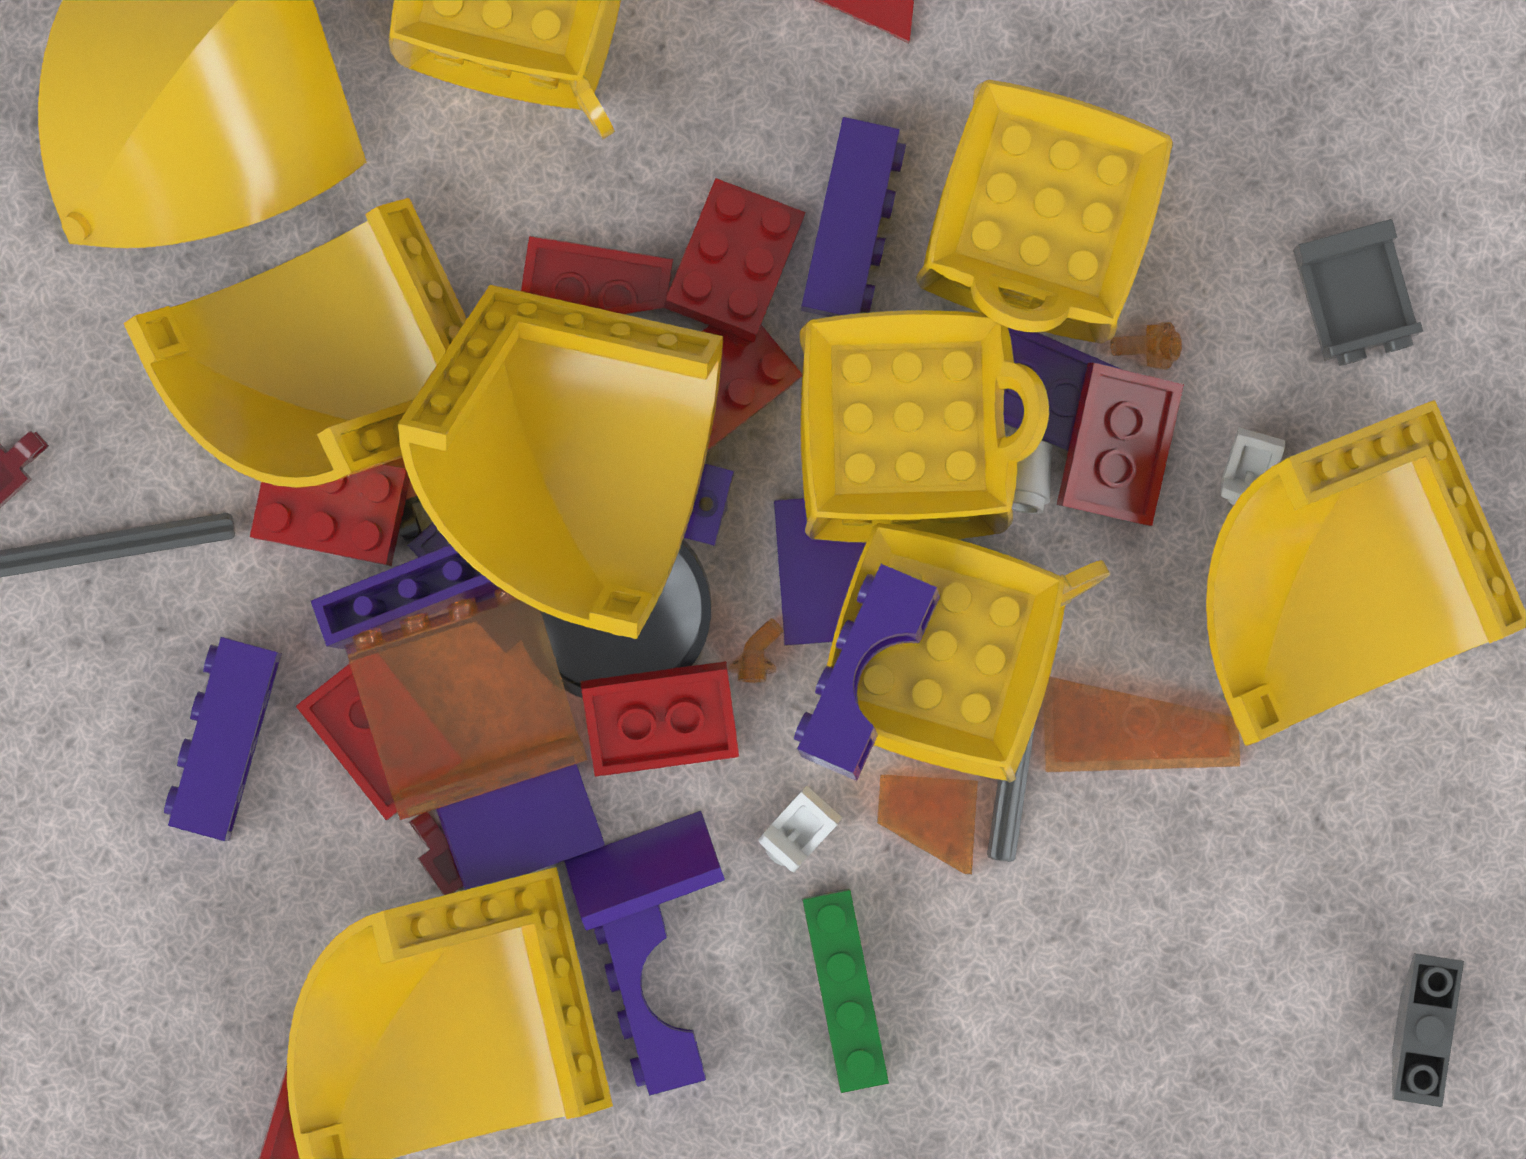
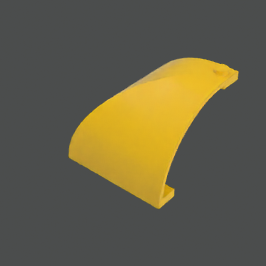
M62 0L52 24L43 57L38 97V131L46 180L61 221L62 229L67 236L69 244L108 248H147L179 244L224 234L288 211L332 188L367 163L313 0Z
M410 198L375 207L365 214L368 221L309 252L261 274L173 307L166 306L135 315L123 323L151 382L169 411L181 426L219 461L237 472L261 482L286 487H309L336 481L403 457L400 448L398 423L467 320Z
M489 285L398 423L400 448L405 468L424 510L439 532L473 568L518 600L564 621L618 636L637 639L671 573L696 499L716 408L723 336Z
M1435 400L1293 455L1269 468L1250 484L1228 513L1218 534L1211 557L1206 595L1207 630L1210 649L1219 683L1245 746L1259 742L1298 722L1399 678L1489 642L1490 644L1526 628V610Z
M557 867L366 916L349 925L327 945L310 969L301 988L289 1033L287 1089L291 1121L300 1159H393L501 1130L565 1116L566 1119L582 1117L613 1107Z

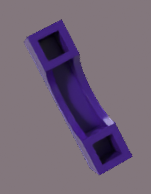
M883 564L880 565L876 576L871 574L866 576L857 597V602L861 603L862 606L855 622L847 620L839 634L836 648L841 649V653L834 668L826 666L817 683L815 694L821 697L813 714L804 713L796 729L794 740L800 742L797 750L801 757L855 781L858 780L878 736L875 727L862 714L858 705L857 690L860 676L868 662L882 650L902 643H920L940 599L937 587Z
M656 905L594 928L598 945L607 943L612 958L611 963L604 964L611 992L621 991L625 1009L617 1011L624 1040L633 1038L638 1057L631 1058L630 1063L637 1087L646 1085L648 1094L651 1096L705 1081L706 1074L694 1030L678 1028L661 1020L650 1009L643 994L641 979L644 963L651 951L668 936L660 906Z

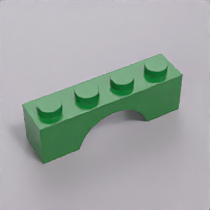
M844 889L804 897L802 902L840 1092L845 1093L889 1084L851 890Z

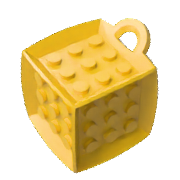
M394 0L389 33V48L396 61L402 66L445 82L495 96L547 106L579 109L584 112L602 140L615 133L612 123L595 95V91L607 58L621 0Z
M990 79L983 81L974 90L973 107L941 194L924 264L916 276L919 287L953 303L984 313L993 321L1014 330L1046 332L1098 344L1112 339L1117 329V320L1133 285L1152 231L1166 178L1170 153L1174 145L1171 137L1134 119L1084 101Z
M934 310L884 311L812 319L802 327L799 333L800 345L804 354L801 386V463L807 517L805 533L811 539L866 543L873 526L878 523L921 530L954 539L1001 534L1010 527L1013 522L1012 504L1016 489L1017 462L1031 455L1040 444L1048 424L1049 401L1045 386L1037 373L1028 366L1014 363L1008 327L993 321L984 313ZM1004 389H1012L1022 399L1024 416L1019 429L1014 434L1006 437L1003 415Z
M882 523L874 525L845 597L827 666L834 668L841 653V649L836 648V643L847 620L855 622L862 604L857 602V597L868 574L876 576L881 564L937 587L940 599L920 643H902L882 650L868 662L860 676L857 690L858 705L862 714L875 727L878 734L874 746L918 761L964 773L1005 780L1009 783L1016 780L1015 773L1027 747L1046 692L1059 641L1065 605L1070 604L1072 599L1107 578L1110 572L1103 560H1099L1067 575L1061 574L1059 576L1026 561L973 543L906 527Z

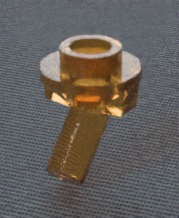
M1171 322L1153 323L1147 325L1146 335L1113 337L1110 341V349L1113 356L1146 354L1147 366L1167 370L1172 366L1173 361L1178 360L1180 357L1182 339Z
M770 618L747 640L743 652L728 665L729 672L737 673V681L762 683L767 681V674L776 673V666L764 654V650L784 632L780 624Z

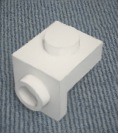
M1238 427L1221 481V496L1228 499L1234 505L1240 495L1255 479L1281 461L1285 449V440Z
M806 786L767 828L758 841L765 847L767 855L775 863L786 866L791 872H795L814 849L838 825L842 817Z

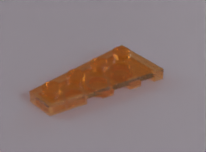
M1049 677L1043 698L1045 772L1240 767L1239 730L1235 725L1233 716Z

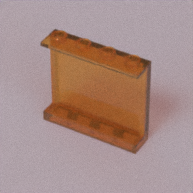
M501 588L494 591V598L476 603L475 598H467L454 602L447 606L448 612L431 618H429L428 613L409 616L400 621L401 627L384 633L381 632L380 628L362 631L352 637L353 643L344 645L400 820L588 760L583 742L575 726L541 611L518 600Z

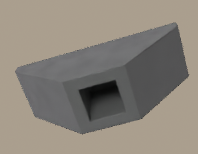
M1414 953L1400 995L1392 1049L1393 1100L1436 1107L1443 1106L1464 961Z

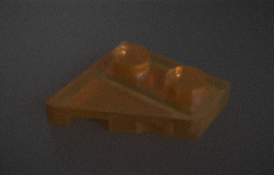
M880 774L877 823L958 871L972 875L978 781Z

